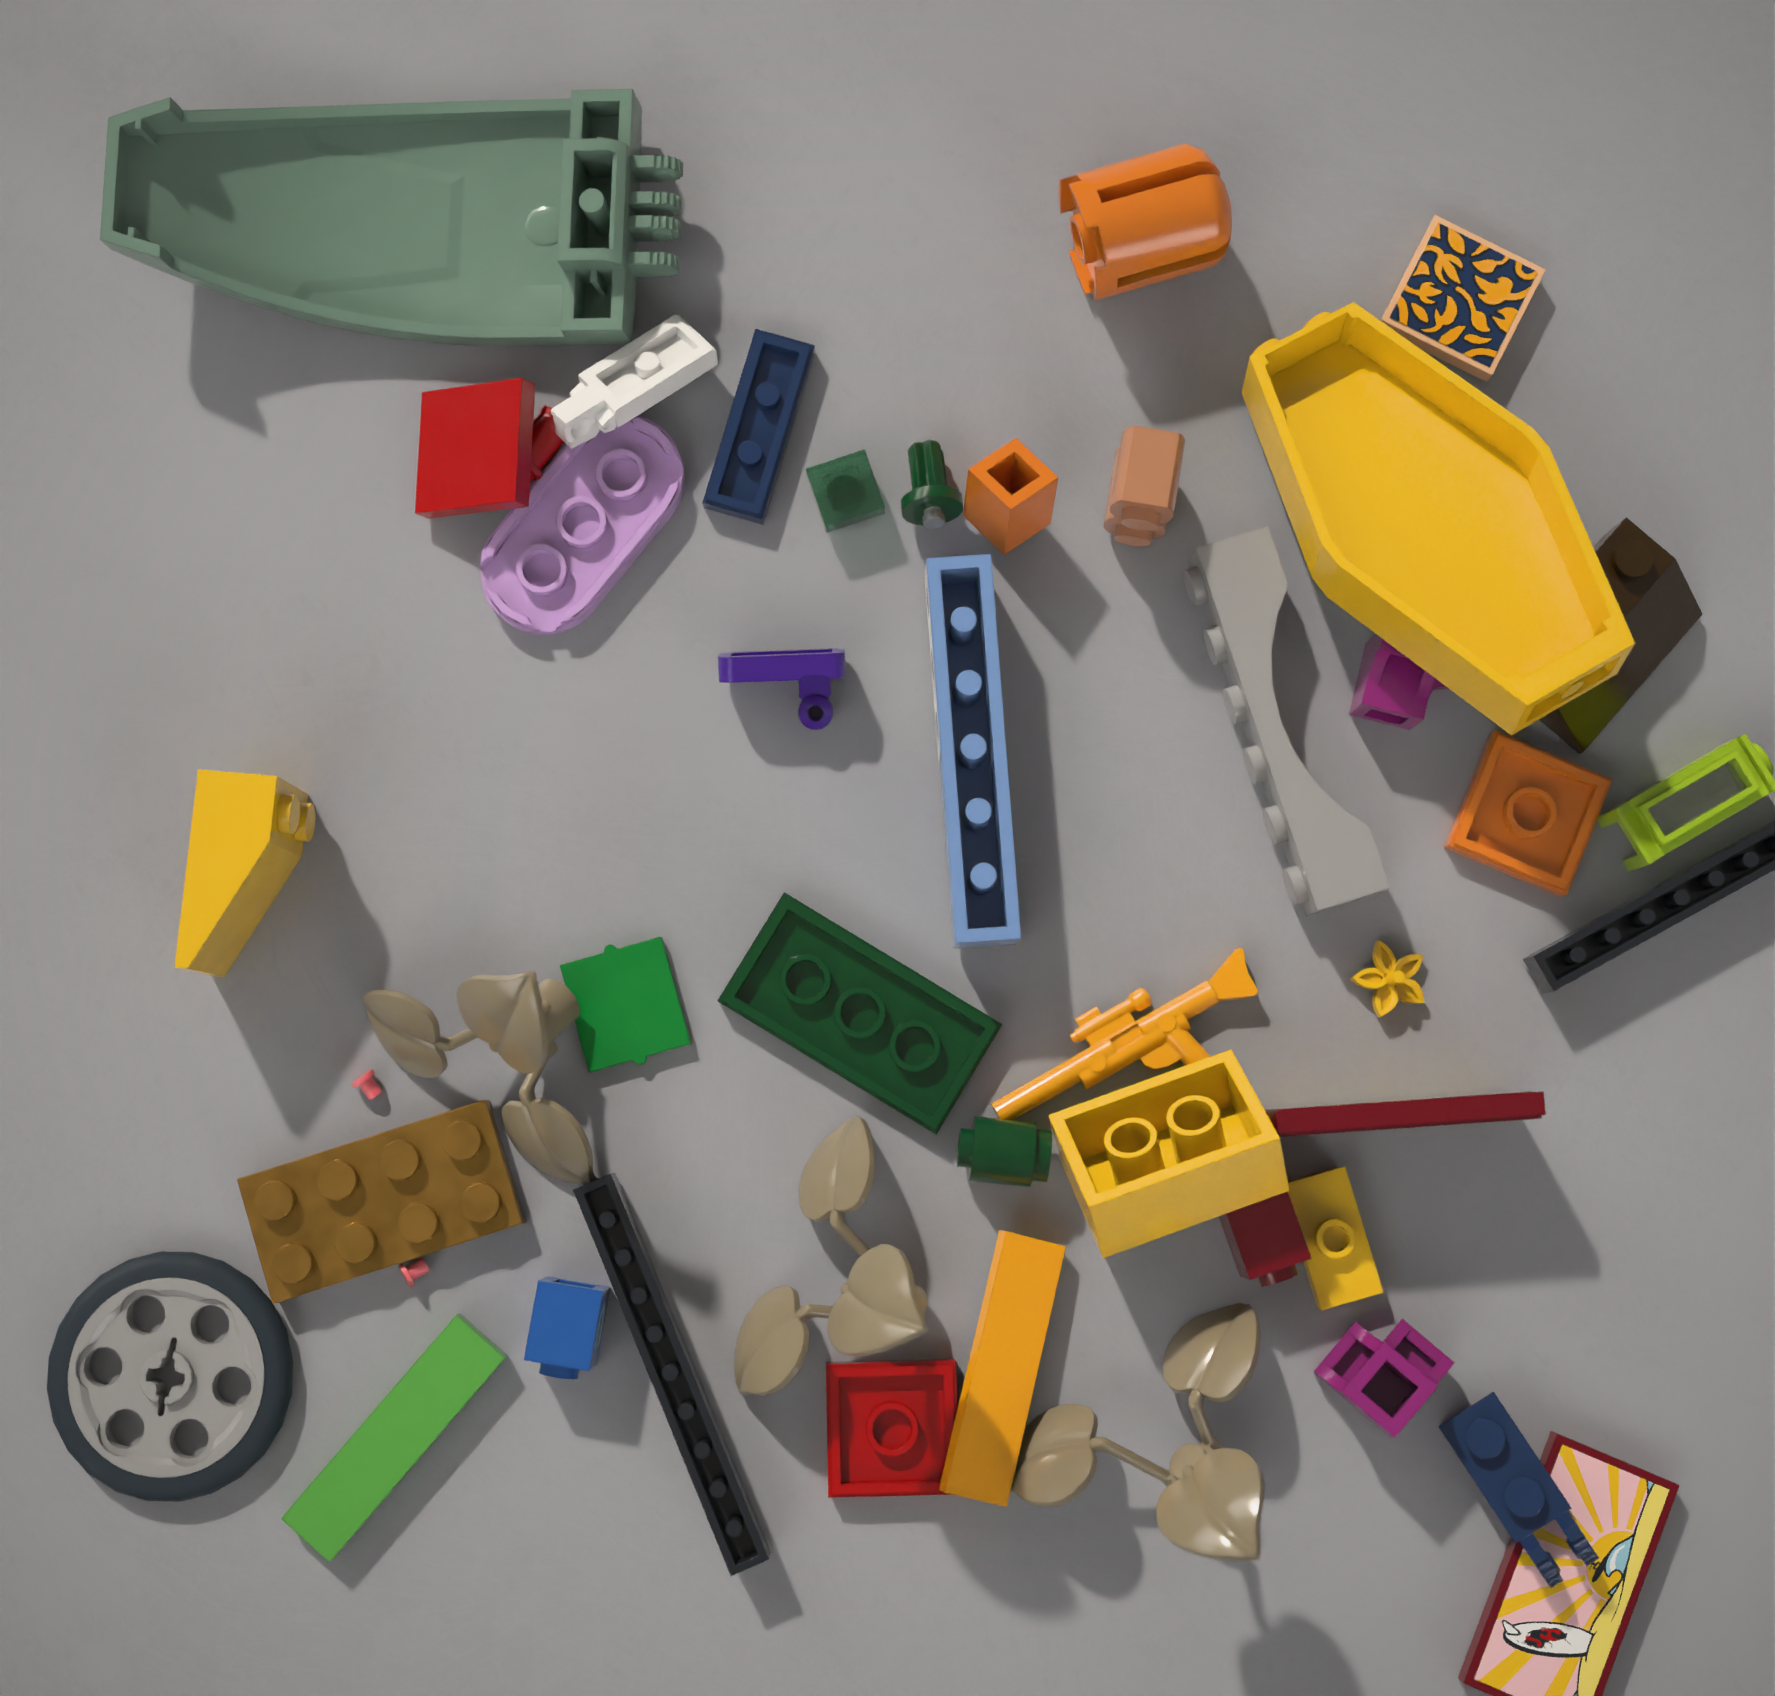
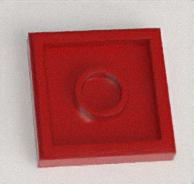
M520 377L422 392L415 514L431 519L529 507L535 383Z
M923 1359L826 1362L828 1498L952 1495L939 1490L957 1414L956 1360Z

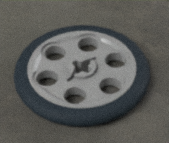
M160 1251L129 1259L103 1273L75 1299L58 1327L49 1354L47 1394L53 1423L67 1451L90 1476L118 1493L145 1501L181 1502L216 1492L241 1478L265 1455L283 1425L290 1403L294 1361L285 1325L270 1298L250 1277L222 1260L195 1252ZM145 1295L158 1299L165 1310L164 1322L159 1330L154 1333L143 1332L133 1321L132 1312L134 1305ZM208 1305L223 1309L228 1316L229 1330L226 1336L218 1343L202 1339L196 1328V1320L200 1311ZM102 1347L113 1349L122 1360L121 1375L113 1384L106 1385L98 1382L90 1370V1361L93 1354ZM171 1356H173L175 1371L185 1374V1381L182 1384L173 1386L169 1391V1396H167V1393L164 1392L165 1381L155 1378L156 1368L168 1365ZM228 1367L242 1369L251 1381L249 1396L241 1404L226 1402L218 1391L219 1377ZM122 1409L132 1410L142 1418L144 1433L140 1442L135 1446H124L113 1436L111 1429L112 1421L115 1415ZM184 1420H197L208 1431V1444L201 1455H186L176 1444V1431Z

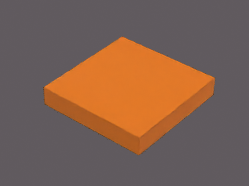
M1495 730L1488 736L1444 848L1559 897L1568 894L1613 779Z

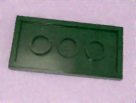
M785 892L717 1000L722 1005L936 1135L1003 1025Z

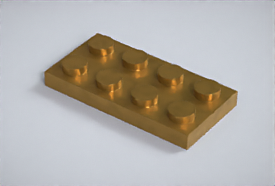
M486 1099L237 1179L272 1304L526 1223L490 1101Z

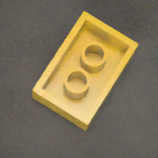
M1231 1049L1048 1115L1063 1169L1102 1258L1290 1191L1280 1137Z

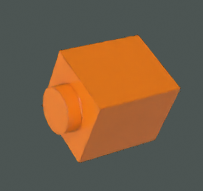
M1015 438L968 469L963 516L1005 555L1051 524L1058 477Z

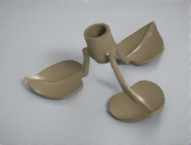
M525 972L509 976L483 974L471 976L461 983L457 990V1003L468 1029L454 1036L440 1035L439 1022L434 1013L423 1003L409 995L392 990H372L362 998L370 1024L383 1048L399 1066L416 1076L423 1078L440 1076L448 1066L444 1051L454 1050L476 1038L489 1043L490 1049L493 1052H498L509 1066L519 1072L528 1073L519 1090L521 1102L509 1101L502 1107V1119L505 1130L517 1151L530 1164L553 1178L584 1185L598 1179L593 1172L592 1149L579 1122L560 1104L547 1098H536L534 1092L548 1060L558 1051V1046L554 1040L580 1015L579 1003L568 987L554 979H544L538 984L536 972Z
M859 1116L848 1119L837 1127L814 1150L801 1175L799 1202L805 1217L814 1222H823L830 1217L831 1227L860 1257L851 1269L848 1282L842 1284V1295L834 1306L806 1304L800 1308L798 1292L796 1289L786 1285L770 1290L752 1306L740 1328L734 1354L735 1380L737 1388L742 1395L766 1396L773 1394L785 1387L797 1375L808 1351L809 1330L805 1322L809 1319L816 1317L829 1318L828 1334L833 1347L849 1356H866L884 1352L911 1341L929 1330L924 1318L927 1310V1296L921 1287L914 1284L913 1272L905 1254L900 1249L889 1244H881L870 1249L848 1227L845 1221L844 1213L854 1212L865 1203L874 1178L875 1154L873 1141L867 1122Z
M1237 1303L1207 1312L1181 1327L1169 1342L1162 1364L1164 1379L1173 1391L1180 1394L1191 1393L1188 1405L1202 1439L1201 1444L1189 1443L1176 1450L1170 1461V1469L1166 1470L1107 1438H1095L1098 1427L1097 1415L1087 1406L1064 1404L1046 1410L1025 1427L1011 1491L1016 1493L1025 1502L1037 1507H1054L1065 1504L1076 1498L1092 1480L1097 1466L1095 1452H1106L1164 1483L1166 1488L1161 1493L1157 1502L1156 1519L1162 1534L1172 1544L1189 1553L1211 1559L1229 1561L1260 1559V1520L1264 1501L1262 1471L1248 1453L1240 1449L1222 1448V1444L1212 1433L1203 1409L1204 1397L1214 1402H1226L1234 1398L1249 1381L1255 1369L1260 1347V1323L1255 1310L1250 1304Z

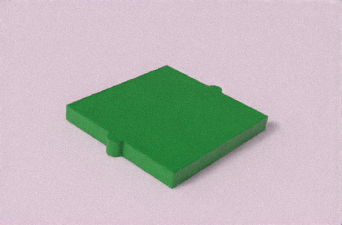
M661 936L618 949L614 945L609 944L604 948V953L560 965L565 986L574 994L580 1006V1015L575 1020L589 1073L630 1061L643 1065L646 1063L648 1056L691 1044Z

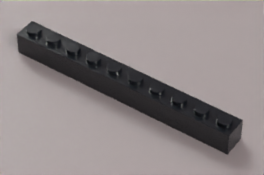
M1775 820L1525 957L1523 961L1542 994L1560 989L1775 870Z
M608 1174L574 1189L575 1197L730 1575L733 1576L769 1560L771 1550L616 1174Z

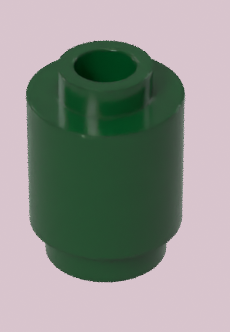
M974 1116L972 1129L960 1128L957 1167L968 1168V1181L1022 1187H1030L1032 1181L1047 1182L1051 1163L1052 1131L1037 1129L1036 1122Z

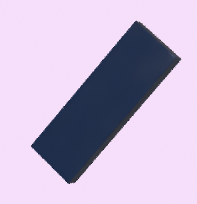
M755 329L702 502L705 509L764 524L814 359L815 345Z

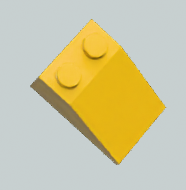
M198 769L175 968L210 976H226L302 858L304 841L310 842L313 837L316 815L314 805L308 803L309 794L278 776Z

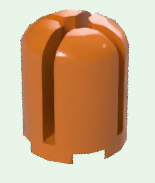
M1181 144L1060 179L1058 190L1060 213L1073 211V215L1070 216V229L1075 249L1069 250V254L1085 295L1094 292V301L1214 267L1225 257L1232 230L1231 202L1225 183L1220 178L1219 169L1203 149L1188 144Z

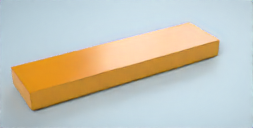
M999 1230L939 1490L944 1493L1004 1507L1008 1505L1066 1246Z

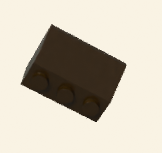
M1627 517L1607 532L1593 548L1635 645L1615 676L1539 719L1578 754L1583 753L1703 615L1677 560Z

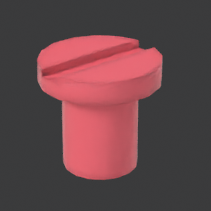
M373 1069L368 1070L352 1082V1086L354 1088L359 1086L369 1100L382 1092V1089L372 1077L375 1073Z
M422 1257L406 1267L403 1263L398 1266L410 1288L415 1286L414 1280L430 1271Z

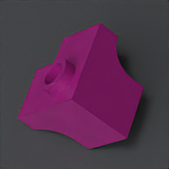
M1375 634L1365 643L1349 715L1410 730L1424 720L1432 691L1450 689Z
M1402 1318L1383 1342L1355 1322L1314 1370V1373L1391 1439L1397 1437L1436 1390L1438 1383L1455 1362Z

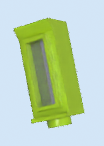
M1745 733L1719 745L1599 815L1597 821L1601 828L1616 822L1619 823L1636 851L1635 854L1622 861L1629 872L1650 865L1694 837L1766 795L1775 792V780L1772 777L1774 767L1767 753L1756 743H1751Z

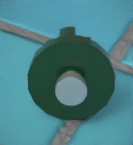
M935 440L913 443L908 449L912 490L901 499L902 517L914 525H922L929 529L939 528L946 522L959 517L963 512L962 494L958 489L947 486L944 454L940 444Z

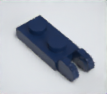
M1494 1391L1438 1426L1515 1544L1519 1541L1521 1542L1550 1588L1564 1581L1560 1575L1561 1569L1548 1551H1544L1533 1532L1554 1519L1567 1536L1566 1542L1577 1559L1583 1560L1586 1566L1599 1559L1568 1511L1572 1509Z

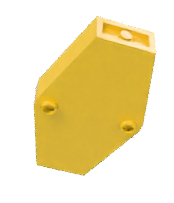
M1355 302L1333 313L1328 311L1321 312L1311 318L1299 331L1281 340L1277 338L1270 339L1261 344L1251 354L1241 393L1311 577L1327 598L1510 735L1529 726L1618 673L1635 645L1634 639L1550 447L1534 428Z

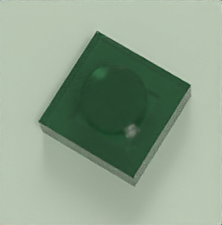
M865 449L805 469L806 477L826 533L885 514V506Z

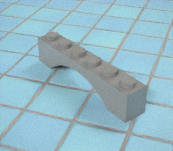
M1269 525L1197 547L1188 562L1190 569L1184 570L1183 573L1186 590L1194 606L1202 605L1209 625V628L1203 630L1208 656L1213 665L1222 664L1229 684V687L1223 689L1225 707L1234 725L1242 723L1249 747L1243 748L1245 767L1254 785L1262 783L1269 807L1263 809V819L1272 843L1274 845L1282 843L1289 864L1288 868L1283 869V879L1292 903L1294 905L1302 904L1305 915L1310 916L1377 895L1390 889L1391 885L1371 826L1343 809L1316 783L1295 753L1280 719L1272 679V644L1278 612L1289 584Z

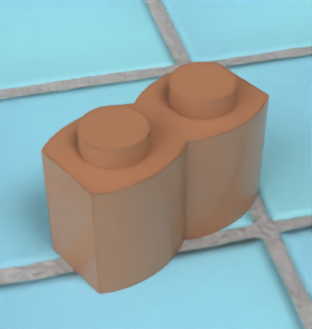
M1136 425L1128 427L1123 431L1120 447L1115 452L1103 525L1107 532L1114 534L1115 541L1125 545L1144 547L1151 545L1152 540L1159 539L1165 535L1167 522L1171 521L1174 515L1185 447V438L1182 434Z

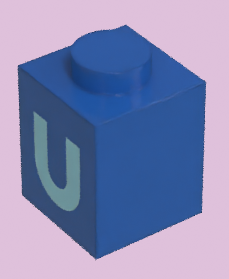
M549 1276L538 1280L524 1360L540 1363V1374L562 1379H578L579 1370L590 1371L596 1366L610 1287Z

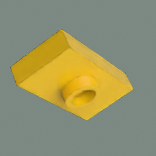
M1339 1166L1288 1181L1290 1189L1288 1193L1312 1258L1303 1263L1317 1309L1322 1311L1384 1293L1346 1167Z

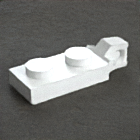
M676 314L578 374L580 383L569 393L571 397L551 409L556 434L572 449L596 437L600 430L603 433L615 430L616 426L619 428L717 366L716 349L682 317Z

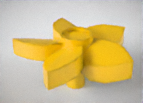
M1379 940L1375 941L1372 957L1376 968L1360 970L1350 980L1362 988L1375 989L1372 996V1006L1377 1018L1384 1016L1394 1009L1398 1000L1406 1004L1425 1003L1422 988L1415 980L1409 979L1419 970L1423 955L1409 954L1396 961L1392 950L1386 944Z

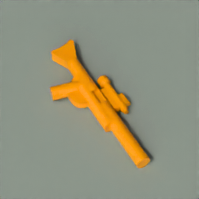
M1242 948L1235 949L1209 981L1202 982L1136 1021L1131 1013L1135 1010L1140 1012L1151 1006L1152 1003L1149 993L1143 988L1130 993L1127 1000L1102 1014L1096 1006L1075 1018L1074 1020L1078 1028L1074 1029V1032L1069 1037L1073 1043L1086 1039L1090 1047L991 1103L998 1118L1015 1120L1080 1082L1087 1090L1138 1060L1145 1067L1158 1070L1166 1068L1178 1060L1186 1066L1211 1057L1188 1032L1191 1030L1188 1020L1219 1003V1001L1253 998L1258 993V989L1246 967L1244 950Z

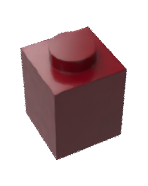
M1288 1191L1219 1216L1239 1276L1248 1280L1258 1278L1262 1287L1297 1276L1298 1271L1295 1264L1312 1259Z

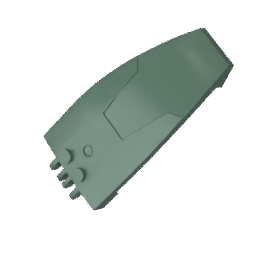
M633 89L572 90L571 98L205 110H182L169 97L108 117L100 241L111 250L222 295L291 317L361 333L413 341L477 346L627 345L633 339L636 278L677 275L680 263L677 255H672V253L658 251L655 253L637 252L638 242L673 241V239L681 237V222L673 217L682 212V198L667 191H640V183L680 180V177H683V162H681V159H676V157H670L669 155H641L642 106Z

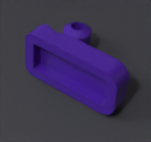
M845 648L720 653L718 655L719 682L741 683L798 680L799 698L802 699L798 709L801 723L812 730L823 729L830 723L833 717V705L829 699L831 696L830 679L846 677ZM816 705L822 708L823 714L819 717H813L808 709Z

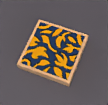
M1434 215L1380 321L1421 350L1487 382L1492 377L1546 269Z

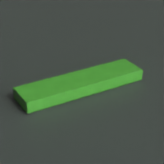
M457 1314L281 1519L330 1563L504 1362L508 1355L462 1314Z

